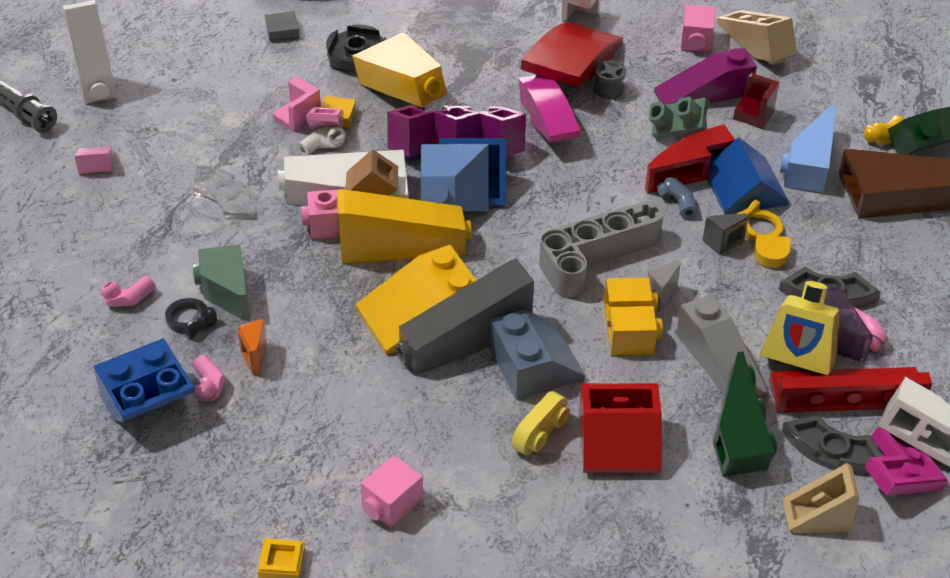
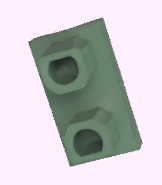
M685 97L672 104L665 105L663 102L652 103L649 111V120L653 123L652 136L660 139L682 135L685 138L707 129L706 114L710 107V101L707 98L693 100L691 97Z

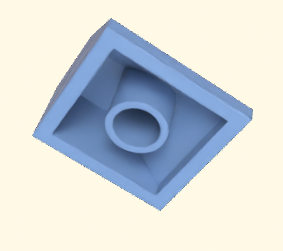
M421 144V201L462 206L463 212H488V144Z

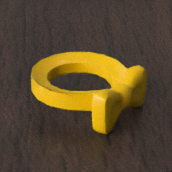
M756 199L743 212L737 213L747 214L749 216L748 219L755 217L771 221L775 226V230L766 235L781 236L783 224L781 219L769 211L759 209L760 202ZM748 221L745 236L755 242L758 232L751 228Z

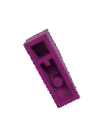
M745 47L716 52L654 88V93L659 102H663L665 105L676 103L680 98L691 97L693 100L707 98L710 103L741 98L745 94L747 77L750 73L756 74L757 65Z

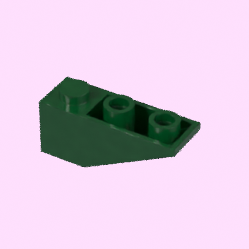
M743 351L737 353L730 371L713 438V446L723 477L767 470L773 456L777 453L775 435L772 431L768 432L765 422V403L762 398L757 397L755 390V371L752 365H747Z

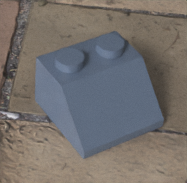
M525 309L490 318L489 349L516 400L584 381L585 375L556 324Z

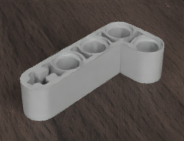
M645 201L550 229L541 235L540 269L559 296L569 299L577 298L585 291L587 266L649 248L660 242L664 209L655 202Z

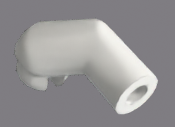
M338 126L318 128L297 144V149L302 156H306L317 149L338 148L344 143L345 131Z

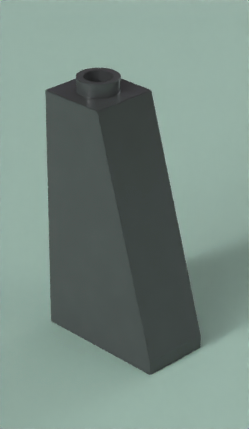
M515 258L399 326V343H396V351L400 361L403 364L408 363L416 376L489 348L490 318L522 309L533 313L534 280L518 259Z

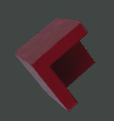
M750 73L747 77L744 97L735 108L733 119L763 129L774 113L780 82Z

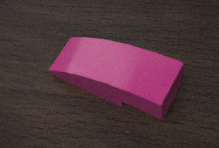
M539 75L518 78L520 102L530 111L531 124L549 142L581 137V130L575 115L555 80Z

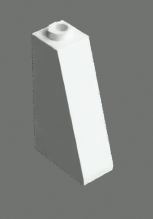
M404 150L376 151L399 166L398 189L390 196L409 199ZM369 152L284 157V170L278 171L279 191L286 190L287 204L308 206L307 192L345 189L347 171Z

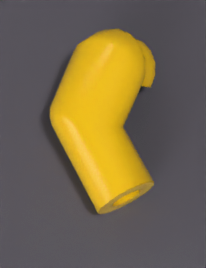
M895 115L888 124L874 123L873 126H867L864 130L866 141L882 145L893 144L888 128L905 118Z

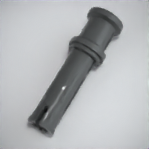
M0 80V103L11 108L20 121H28L36 131L41 133L49 131L55 125L57 111L54 107L47 104L43 105L35 95L22 94Z

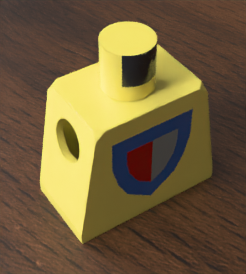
M806 281L802 298L789 295L785 299L763 345L760 356L825 375L830 374L835 366L837 357L840 311L837 307L824 304L828 288L826 285L819 282Z

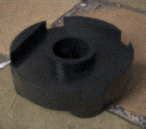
M361 24L347 26V31L339 34L338 29L328 36L326 41L330 67L334 70L356 72L352 56L386 41V37H381L378 29Z

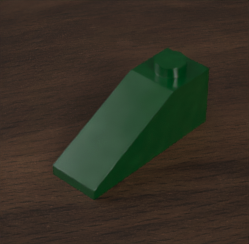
M950 107L935 109L908 117L888 128L896 153L913 155L950 143Z

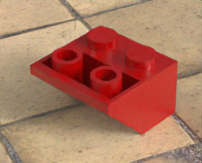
M581 383L579 424L583 473H661L662 411L658 383Z

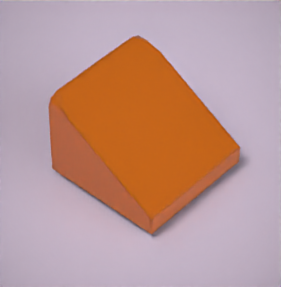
M263 319L238 326L240 352L254 376L260 374L267 345L265 322Z

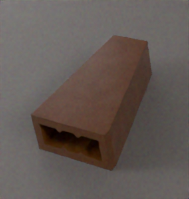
M844 149L839 176L858 219L950 210V159Z

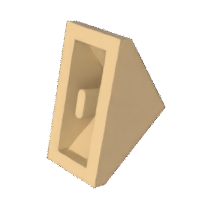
M846 463L782 498L789 531L793 534L850 533L860 500L853 468L850 464Z

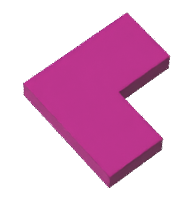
M877 427L871 435V438L885 456L871 457L865 465V469L886 496L942 491L949 482L928 454L881 427Z

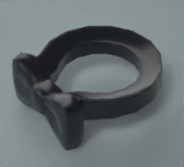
M184 298L173 302L167 307L165 318L167 326L171 330L185 333L187 338L193 339L206 325L217 321V314L214 308H207V305L199 299ZM183 307H195L201 312V317L196 321L188 323L178 322L173 318L174 313Z

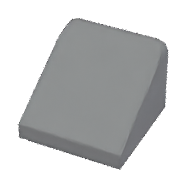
M679 260L648 271L651 292H657L658 311L663 309L678 287L681 266Z

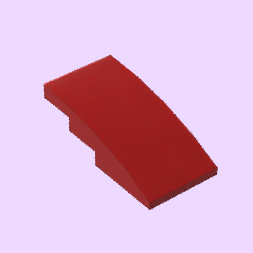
M567 21L548 31L531 47L521 59V70L579 87L584 79L590 81L595 74L596 66L600 62L608 61L613 57L622 44L623 37Z

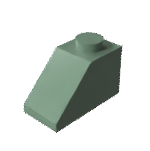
M241 245L198 249L199 264H193L195 285H202L204 299L242 320L250 319Z

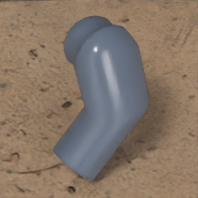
M672 177L665 178L664 182L658 184L657 190L663 199L668 200L672 196L675 197L683 218L691 219L696 216L697 208L692 191Z

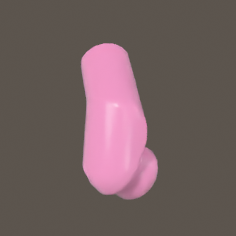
M855 307L850 310L845 322L866 334L861 339L862 346L872 352H877L880 345L885 344L887 340V335L881 324L875 318Z

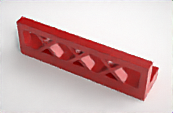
M916 367L832 370L829 375L811 370L770 372L769 377L777 413L880 410L886 408L905 377L928 390H931L933 384L929 372H918Z

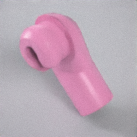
M144 276L127 289H120L116 282H108L101 287L100 294L104 297L103 302L110 307L135 306L156 290V285L150 277Z
M200 355L194 360L192 365L195 371L202 377L199 379L201 382L200 386L196 384L194 386L195 394L200 400L211 402L219 397L226 378L224 373L207 355Z

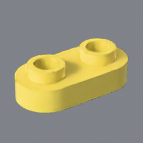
M555 391L547 393L516 428L511 441L512 448L525 456L532 454L533 451L535 453L539 452L545 445L548 435L555 428H561L567 421L570 414V409L567 407L568 399Z

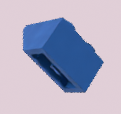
M164 338L93 366L100 396L114 421H127L195 392L192 382Z

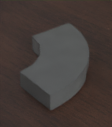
M807 267L780 281L779 290L785 295H794L802 298L806 281L822 283L828 287L824 304L837 307L839 310H851L854 307L858 309L879 301L881 294L877 288L856 272L845 276H831L816 273Z
M819 415L784 422L782 432L792 446L808 459L828 469L835 470L848 463L852 466L854 475H870L865 469V465L871 457H882L870 435L853 436L842 433L828 426Z

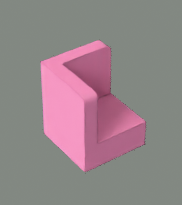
M298 76L288 82L290 102L273 113L274 120L293 132H296L308 123L306 115L313 107L321 108L320 89Z

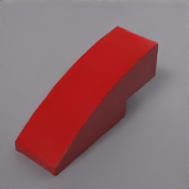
M725 124L689 135L658 154L647 165L646 193L657 192L658 184L664 182L665 178L668 177L676 178L683 185L707 180L710 161L735 141Z

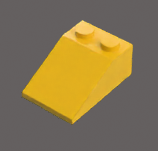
M447 245L417 256L358 301L355 307L386 356L397 352L396 343H399V326L475 282L476 279L453 247Z

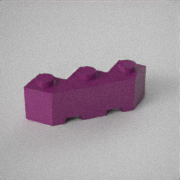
M409 105L387 111L388 149L404 150V158H418L421 153V144H439V138H506V160L511 159L512 155L525 151L526 114L506 107L489 106V112H475L471 110V106L443 105V110L425 111V106Z

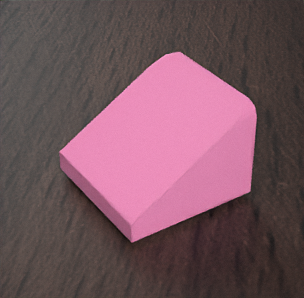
M313 107L306 115V120L312 131L321 127L331 128L334 126L343 129L344 110Z
M112 146L78 149L75 154L78 174L111 172Z

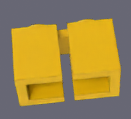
M649 277L606 278L604 308L607 326H612L608 327L611 356L654 355L656 340H662L663 327L662 319L655 318V313L658 312L657 292H651Z

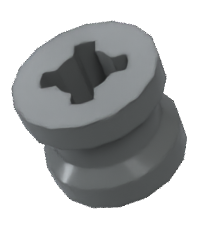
M611 60L600 62L595 68V94L604 99L621 97L625 88L623 82L626 76L625 66Z

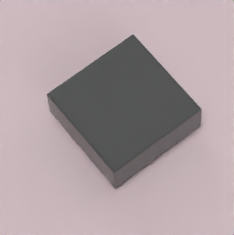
M295 11L265 15L270 41L299 37Z

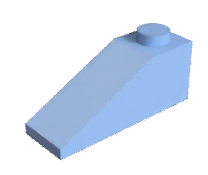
M830 105L792 141L790 154L783 153L780 173L786 174L784 187L824 193L830 165L837 106Z

